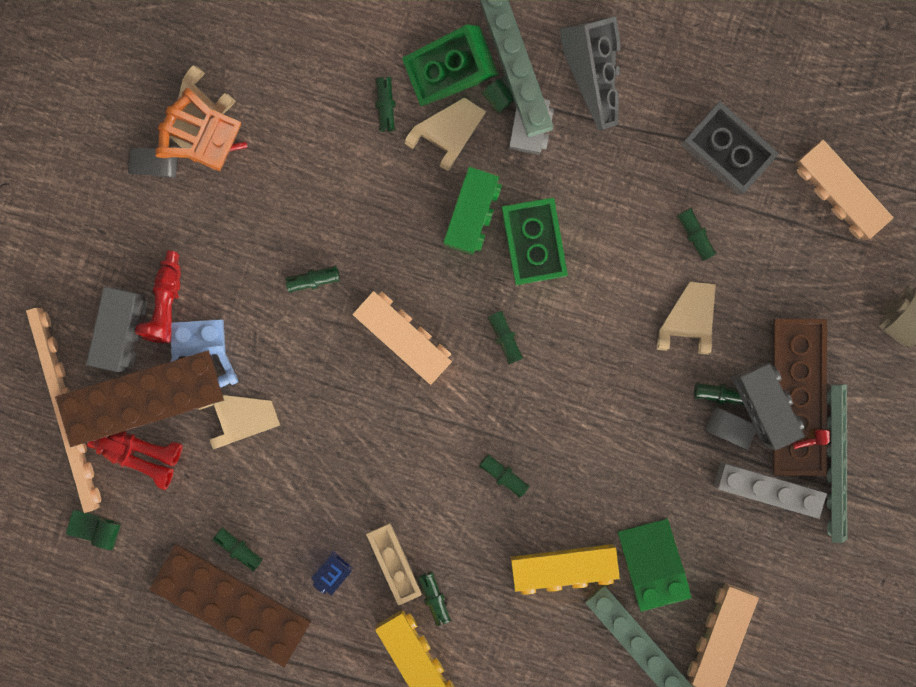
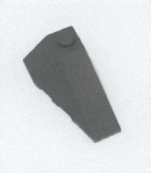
M616 16L560 28L564 55L598 130L618 125L619 93L615 89V76H619L620 67L616 66V52L620 51V38Z

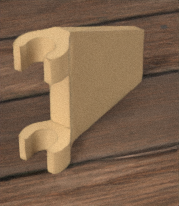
M193 65L182 80L178 99L183 95L182 92L189 88L210 109L224 114L236 101L229 94L224 93L215 104L194 85L205 73L199 67ZM191 103L182 110L201 120L205 119V116ZM176 120L173 127L197 137L200 130L181 120ZM169 136L181 148H192L191 144Z
M463 98L414 126L406 137L404 144L414 149L421 136L447 152L440 162V167L449 171L486 111Z
M688 283L659 330L656 350L667 351L670 347L671 335L700 338L698 354H711L716 284Z
M223 395L225 401L212 405L216 409L224 435L212 438L210 442L212 448L216 449L280 426L272 401Z

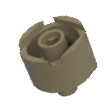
M908 285L901 292L900 298L896 302L892 300L885 306L882 311L885 316L878 324L881 330L905 348H911L916 345V288Z

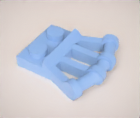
M224 320L172 323L171 361L178 360L181 356L188 357L209 350L211 357L212 354L218 355L226 374L218 377L220 387L229 383L231 385L238 383L237 376L225 351Z

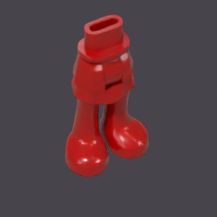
M167 250L165 261H160L162 268L157 272L152 292L155 297L153 316L150 322L137 324L135 334L142 336L144 340L170 344L172 337V303L174 298H179L178 290H180L181 267L178 265L180 255L177 252Z
M124 431L88 442L87 447L95 449L96 454H102L113 464L118 463L121 467L126 466L148 475L159 489L166 490L171 483L174 469L148 462L133 456L136 451L169 466H175L181 456L183 444L172 442L164 447L137 438L135 434H127Z

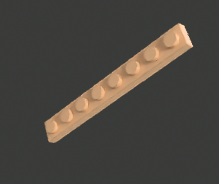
M43 308L26 310L83 512H90L100 508L101 495L97 487L94 488L93 485L94 471L91 463H87L85 452H87L86 443L70 447L55 396L71 391L69 387H65L63 380L65 369L62 362H58L56 352H58L57 341L54 337H51L49 331L51 320L49 314L44 312Z

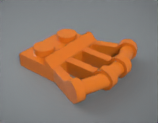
M186 88L182 92L183 95L172 106L167 107L165 111L166 117L157 128L159 131L158 148L155 149V156L159 158H190L194 162L197 161L217 171H221L241 127V122L210 109L189 88ZM191 103L205 116V119L201 120L182 110ZM181 120L199 128L197 137L173 127L175 121ZM169 136L191 144L192 148H169Z

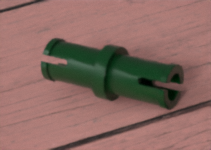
M379 77L375 79L377 89L375 108L378 109L379 131L385 132L386 129L387 132L395 131L393 108L396 107V102L392 96V78L386 77V80H384V77Z
M689 208L678 214L677 218H679L688 234L687 240L689 242L692 241L701 261H705L717 252L705 234L707 230L705 227H701L692 211L693 209Z
M334 265L333 267L316 271L309 269L307 273L285 277L288 292L292 293L307 288L314 290L318 289L320 285L340 282V277H338L340 274L337 265Z
M503 311L487 317L496 334L497 339L495 341L501 345L508 365L523 359L524 357L514 339L516 335L514 331L511 332Z
M699 382L695 384L694 399L716 401L717 404L727 402L744 405L736 388L726 387V384L721 383L718 386L701 384Z
M489 453L478 466L494 477L498 485L503 484L519 498L525 494L530 486L512 473V468L503 466Z
M224 527L212 539V541H215L228 551L232 559L237 558L251 569L252 572L255 571L263 560L262 557L245 545L246 542L244 540L239 541L225 530Z
M433 571L427 572L428 575L424 573L417 578L426 597L424 599L425 605H429L435 625L441 626V622H443V625L450 622L451 617L443 601L445 596L438 588Z

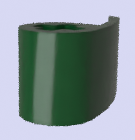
M505 75L501 79L499 78L482 92L483 96L497 113L502 112L514 102Z
M74 510L66 530V535L91 541L92 545L102 549L113 550L121 524L101 516Z

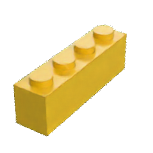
M614 544L511 557L515 592L520 591L521 595L534 594L536 589L546 588L549 592L562 590V586L572 585V588H584L590 582H598V585H609L614 583V579H620L617 552Z
M402 609L376 625L375 631L409 687H454L453 683L450 680L446 682L441 674L444 672L440 661L437 658L432 659L428 650L431 647L424 636L419 637L415 628L418 626L411 613L406 615Z

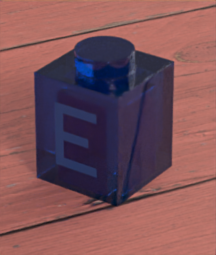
M333 551L311 578L314 581L313 586L322 594L329 593L332 596L352 572L353 567Z

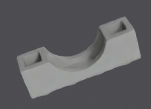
M721 461L713 485L718 490L820 519L827 493L817 489L776 479Z

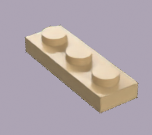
M391 523L366 533L398 606L421 596V589Z

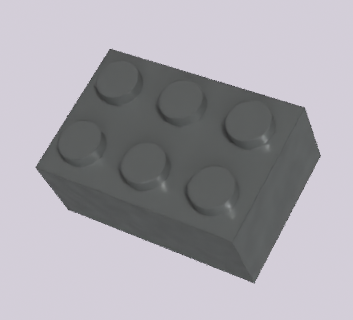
M721 101L714 105L680 144L738 196L744 194L779 155L775 149Z
M104 287L86 365L115 372L129 371V367H133L136 359V352L133 351L135 341H139L141 337L135 334L136 325L140 323L141 316H144L147 310L148 301L145 300L146 295L118 288Z
M757 363L730 376L765 448L776 451L805 437L802 432L804 424L798 414L794 415L790 407L793 405V401L786 390H782L779 384L781 376L775 366L771 367L770 363Z

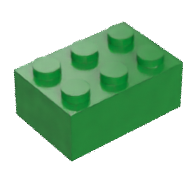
M472 167L468 168L444 240V246L474 255L475 250H481L485 238L481 231L483 225L489 226L494 211L489 207L492 200L497 202L502 184L498 183L499 176Z
M548 198L503 206L501 211L514 285L567 277L568 272L555 199Z

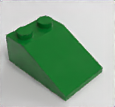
M464 25L402 58L420 106H425L477 86L499 75L480 26Z
M668 518L617 531L636 604L641 612L692 598Z

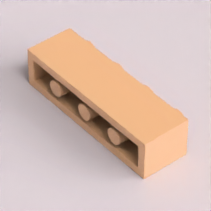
M824 139L817 142L794 163L798 167V174L805 181H811L816 187L814 188L815 193L822 200L827 199L833 206L831 208L832 212L839 219L846 220L850 225V232L857 239H871L894 218Z
M373 291L353 315L431 385L452 362L448 358L451 353L441 344L437 347L429 341L432 336L421 326L418 329L410 324L412 318L405 311L400 309L397 312L390 305L393 301L381 291L378 295Z
M724 583L723 588L718 589L715 596V603L717 605L714 613L710 612L706 620L705 626L708 629L705 637L701 636L697 644L696 651L699 653L696 661H691L688 668L687 676H690L689 681L692 685L696 687H726L759 599L754 593Z

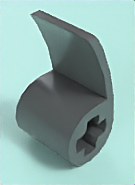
M131 148L128 174L176 178L178 157L159 158L155 156V149Z
M714 407L704 429L706 432L745 449H749L756 433L753 423L717 407Z

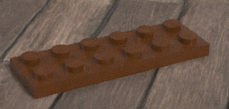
M773 319V366L780 373L781 381H779L782 390H786L793 401V405L790 407L794 415L798 414L804 424L802 432L805 437L795 442L815 438V430H827V319ZM790 443L776 451L772 450V475L827 476V444L809 445L794 449L793 443Z
M209 350L55 396L70 447L225 401Z
M177 543L149 589L282 667L286 666L311 623V620Z

